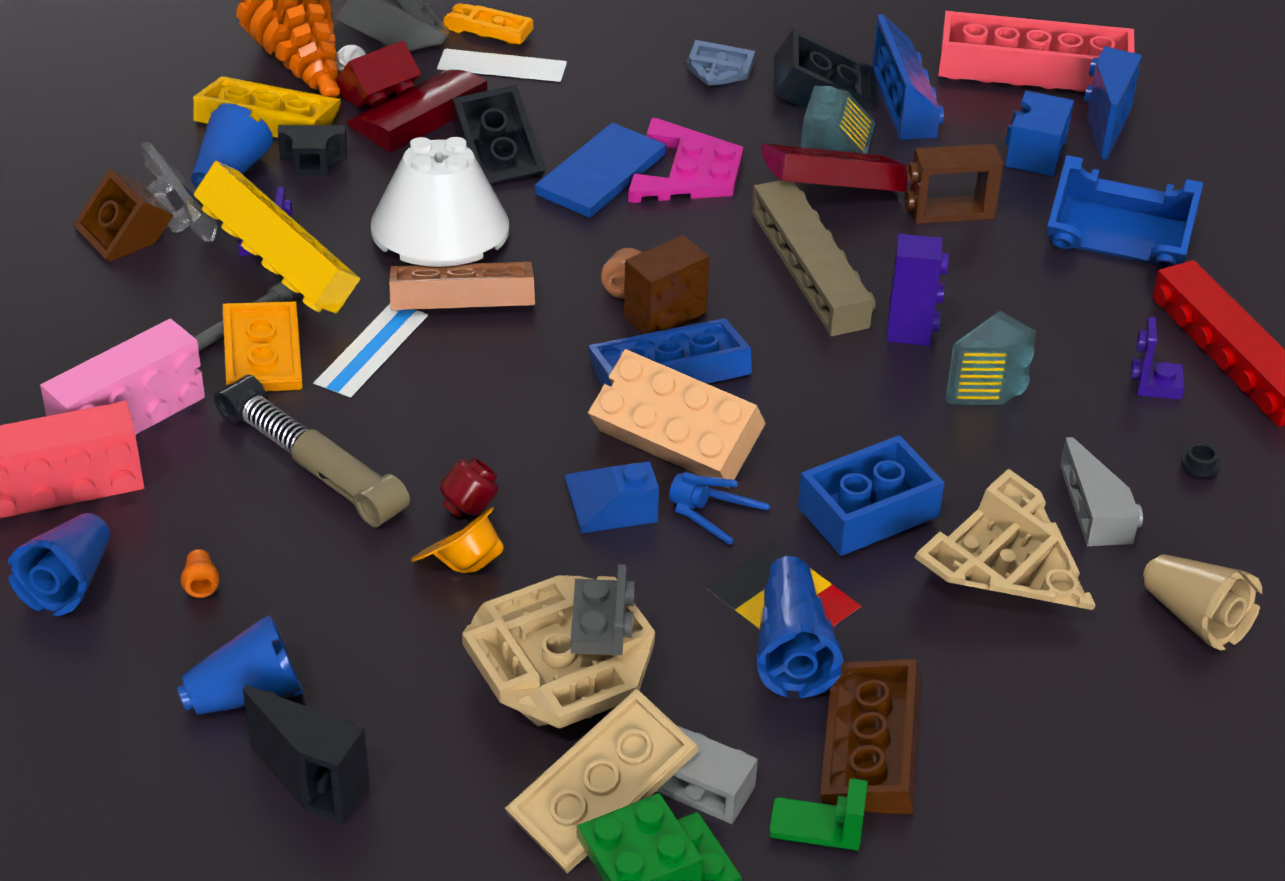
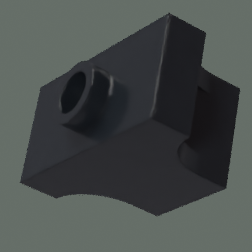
M346 125L278 126L280 160L289 161L293 164L294 176H328L331 165L339 161H347Z

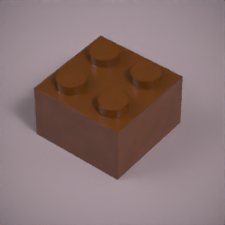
M681 235L626 259L624 317L643 334L675 328L706 314L710 256L684 235Z

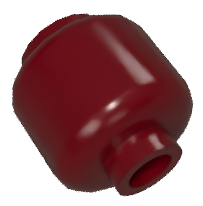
M475 457L470 461L466 459L457 461L440 483V491L445 497V500L442 502L443 506L460 518L464 513L474 517L480 515L499 491L495 481L498 477L497 474L488 465Z

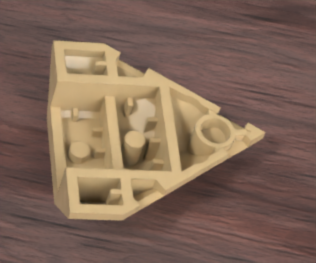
M1007 469L985 490L978 510L950 536L947 537L940 531L915 555V559L949 583L1094 610L1096 606L1090 592L1085 593L1078 580L1080 572L1056 522H1050L1044 509L1046 502L1041 491L1010 469Z

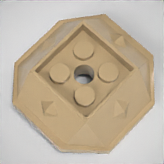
M558 575L484 602L476 612L471 624H468L462 633L464 648L499 702L520 711L537 726L550 724L560 729L586 718L591 719L593 715L616 707L636 688L640 691L655 644V631L635 603L634 606H625L626 612H633L632 638L623 639V655L570 653L575 579L591 578ZM598 576L597 580H617L615 577Z

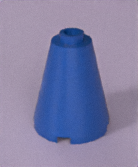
M225 103L219 105L210 115L191 174V182L195 190L215 160L238 170L242 174L269 151L273 143L272 132L262 119L259 122L255 121L249 116L252 111L245 107Z
M84 513L18 546L8 559V565L11 563L12 572L8 579L19 599L38 612L43 608L56 611L53 614L56 616L72 612L84 599L109 544L111 533L108 525L97 515Z
M271 615L261 618L181 675L184 684L177 686L185 709L194 708L197 715L245 707L243 688L246 685L262 691H271L284 699L294 698L304 693L297 673L293 669L288 651Z

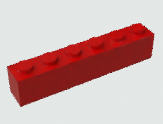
M1194 260L1158 270L1152 297L1155 302L1252 399L1264 414L1278 427L1285 426V349Z

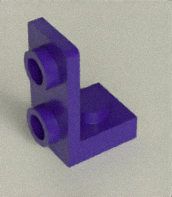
M1148 317L1145 330L1139 329L1136 351L1140 352L1139 358L1132 359L1130 379L1136 380L1137 395L1182 400L1184 392L1183 365L1168 362H1152L1157 342L1156 317Z

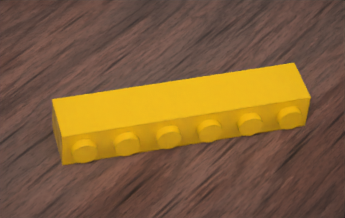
M215 160L193 194L203 204L202 211L216 220H221L223 222L221 228L236 238L240 237L243 240L241 246L255 256L260 255L263 258L261 264L266 269L277 275L281 274L284 277L281 282L287 288L296 293H302L304 295L302 301L308 307L317 312L325 309L337 314L361 278L242 173Z

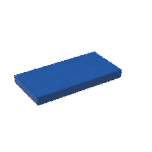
M612 122L535 184V194L591 218L631 184L634 174L642 175L666 154V144Z

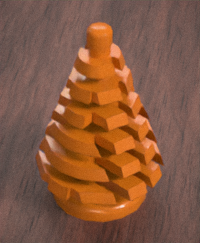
M240 0L241 3L237 7L236 17L240 20L239 24L259 46L264 47L270 55H272V52H275V57L278 61H284L283 65L286 69L292 70L295 77L301 78L311 89L318 90L319 87V92L322 96L332 98L339 96L340 89L335 81L338 76V65L336 63L337 55L335 34H333L334 23L331 0Z

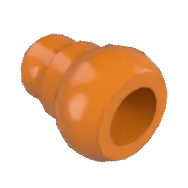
M198 549L191 551L187 555L186 564L180 578L181 586L187 594L196 598L208 597L217 590L220 576L208 552Z

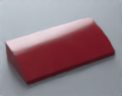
M446 70L416 85L414 89L396 95L347 120L350 128L389 153H392L409 144L411 140L422 137L451 122L453 98L487 91V80L463 70Z
M767 143L761 144V152L767 166L782 181L899 192L907 190L908 164L885 155Z

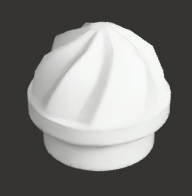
M357 45L342 47L337 53L336 63L338 70L341 72L348 61L366 55L365 51Z

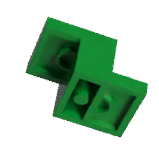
M660 793L577 825V838L603 881L742 880L741 875L701 815L695 812L677 820Z

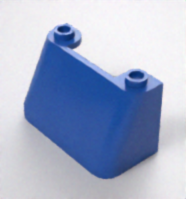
M1066 155L1047 226V237L1052 241L1053 245L1062 249L1072 247L1153 264L1160 269L1185 262L1204 182L1186 179L1182 189L1174 190V185L1167 184L1166 192L1099 179V170L1092 169L1091 174L1085 171L1082 167L1083 158Z

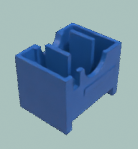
M1025 91L1021 101L1022 112L1014 110L1012 125H1008L1005 145L1009 147L1006 167L1054 177L1063 144L1066 145L1074 100Z

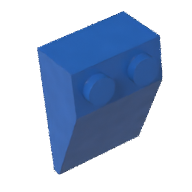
M1104 46L1099 58L1093 57L1089 76L1093 77V82L1088 85L1084 97V103H1088L1086 117L1100 157L1103 159H1108L1132 110L1142 55Z

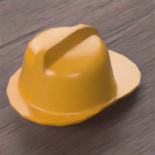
M491 507L464 529L421 551L411 561L414 562L434 554L452 570L457 572L471 573L484 568L501 554L504 549L502 541L488 518V515L494 508Z

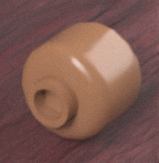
M634 248L620 249L604 264L601 272V281L605 290L613 297L624 300L625 260L642 253L641 251Z

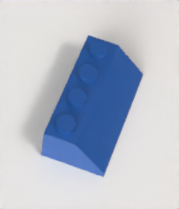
M880 14L877 15L872 67H874L876 82L899 140L937 138L939 124L944 122L943 106L937 103L935 87H931L929 84L927 69H923L921 65V54L916 52L911 39L885 15Z

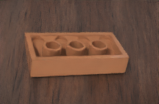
M532 262L472 263L446 267L410 265L391 266L390 268L391 310L535 305Z

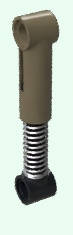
M246 374L215 393V405L221 416L232 425H237L242 421L249 423L276 444L283 447V449L291 454L293 461L352 502L359 515L368 525L379 527L410 505L409 493L401 480L392 474H386L382 477L316 429H306L301 423L268 401L264 387L254 376Z

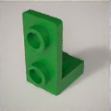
M850 778L847 797L838 795L837 806L779 797L775 798L769 836L775 839L859 851L868 781Z

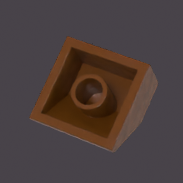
M110 168L73 226L106 260L113 261L155 244L174 215L141 182Z

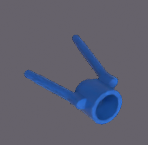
M686 471L676 475L669 492L670 502L677 504L675 513L689 517L729 545L734 543V539L693 509L697 507L703 508L708 497L765 511L770 509L768 503L712 489L707 486L735 488L738 486L737 480L700 476Z

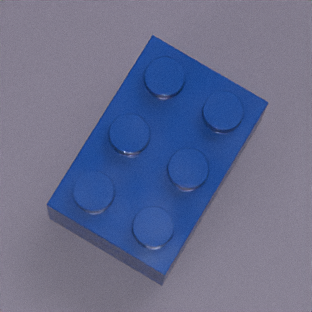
M898 435L801 472L798 508L835 551L842 556L939 517L945 482Z

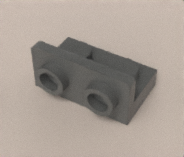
M618 564L617 580L575 579L570 653L623 655V639L632 638L633 612H626L625 606H634L635 581L626 580L627 565Z

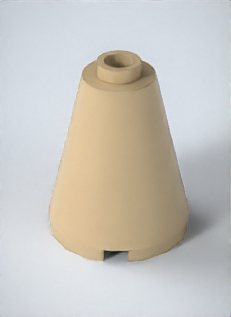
M1166 554L1152 559L1145 567L1143 574L1145 588L1207 645L1220 651L1226 650L1223 645L1227 642L1234 645L1240 642L1251 629L1258 616L1260 606L1254 602L1256 592L1262 594V585L1259 578L1247 571Z

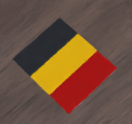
M774 542L706 589L760 629V618L764 607V589L770 576V565L779 558L793 555ZM810 568L816 594L821 597L826 618H830L832 627L862 607Z

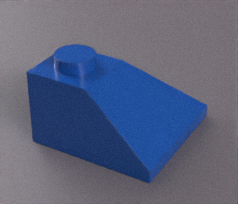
M650 461L564 475L580 533L658 522L659 486Z

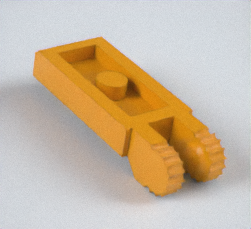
M463 3L456 4L452 8V13H448L443 21L446 28L451 30V32L461 33L467 31L481 37L504 40L510 44L521 45L533 30L532 18Z

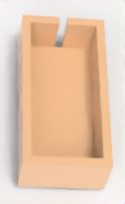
M627 349L624 350L608 377L612 386L604 384L588 412L600 432L694 474L733 480L736 478L765 426V421L757 405Z

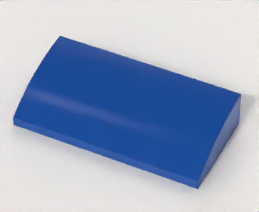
M726 318L588 345V352L602 387L604 384L612 386L608 377L625 349L704 383L752 374L751 347Z

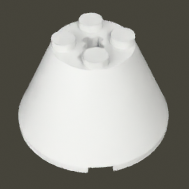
M418 137L411 140L410 148L404 153L371 219L372 238L382 251L386 252L388 248L400 254L401 261L422 266L446 267L483 259V252L494 246L496 250L502 247L509 234L508 216L471 149L466 146V140L461 137H450L447 140H429L428 138Z

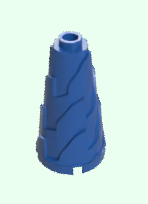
M784 556L770 565V576L764 589V607L760 618L757 668L762 682L774 693L788 698L787 691H798L799 699L816 696L828 690L840 678L842 674L841 664H844L843 653L840 643L835 638L830 618H826L821 597L816 594L810 567L798 557Z

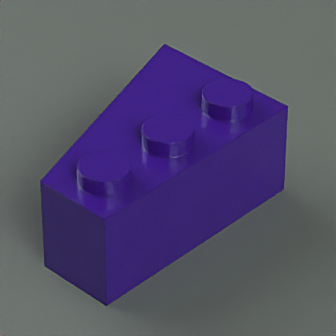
M898 234L894 272L892 275V290L889 296L886 342L930 346L932 331L939 332L941 310H935L936 303H943L945 282H939V276L947 275L949 253H942L941 237Z

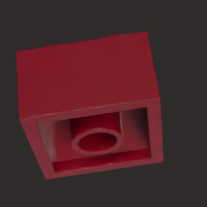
M404 40L348 61L335 81L340 89L339 95L356 107L368 103L373 107L384 102L388 95L393 93L400 95L414 89V83L420 77L421 72Z

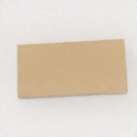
M636 688L505 809L507 814L568 874L587 856L586 851L577 838V825L652 796L699 752L698 746Z

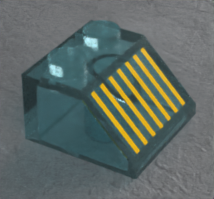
M814 86L803 120L801 147L868 153L876 122L847 90L836 89L832 86Z
M999 311L953 344L945 401L949 404L1004 405L1014 396L1021 395L1030 382L1028 373L1030 362L1035 353L1033 344L1036 331Z

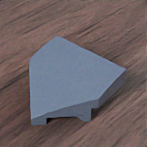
M695 40L688 56L687 68L708 86L748 79L756 60V51Z

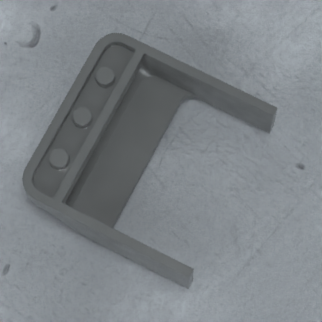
M348 0L336 17L339 21L381 41L384 47L404 40L409 51L443 44L450 34L425 0Z

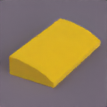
M221 76L193 96L194 121L208 124L211 113L223 103L236 104L252 111L249 116L255 121L259 122L262 119L272 132V136L278 138L279 125H331L340 108L341 99Z

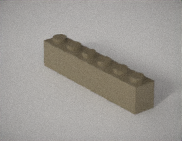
M779 180L754 185L752 214L829 335L836 336L870 328L872 313L876 309L874 296L870 291L866 290L861 282L859 273L852 269L847 261L845 252L840 250L834 242L830 230L825 229L820 221L818 212L813 210L807 202L804 191L799 190L795 182Z

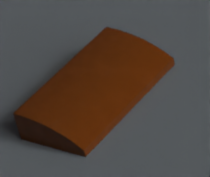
M917 659L844 662V664H841L842 674L833 686H830L820 788L821 800L837 805L838 795L846 797L848 795L850 778L868 781L865 812L914 814L922 685Z

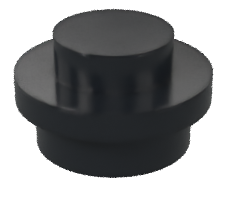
M1203 442L1191 444L1183 452L1181 458L1182 467L1196 477L1215 475L1219 471L1221 464L1217 449Z

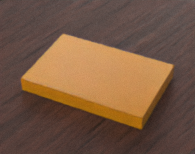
M296 302L223 304L226 386L242 376L250 374L259 380L265 391L302 390Z

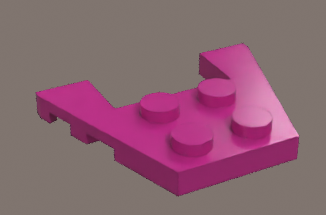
M651 118L647 137L666 144L668 148H676L677 152L669 178L634 174L629 188L628 202H641V197L657 196L658 201L670 200L671 196L675 194H690L691 199L733 196L743 159L744 147L658 118Z

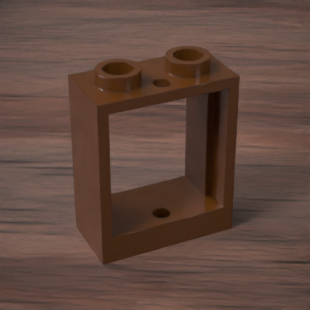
M981 144L915 148L914 160L908 164V179L911 183L910 190H906L904 196L905 208L907 211L911 210L915 224L995 219L1003 162L996 145ZM978 172L974 196L927 198L930 175Z

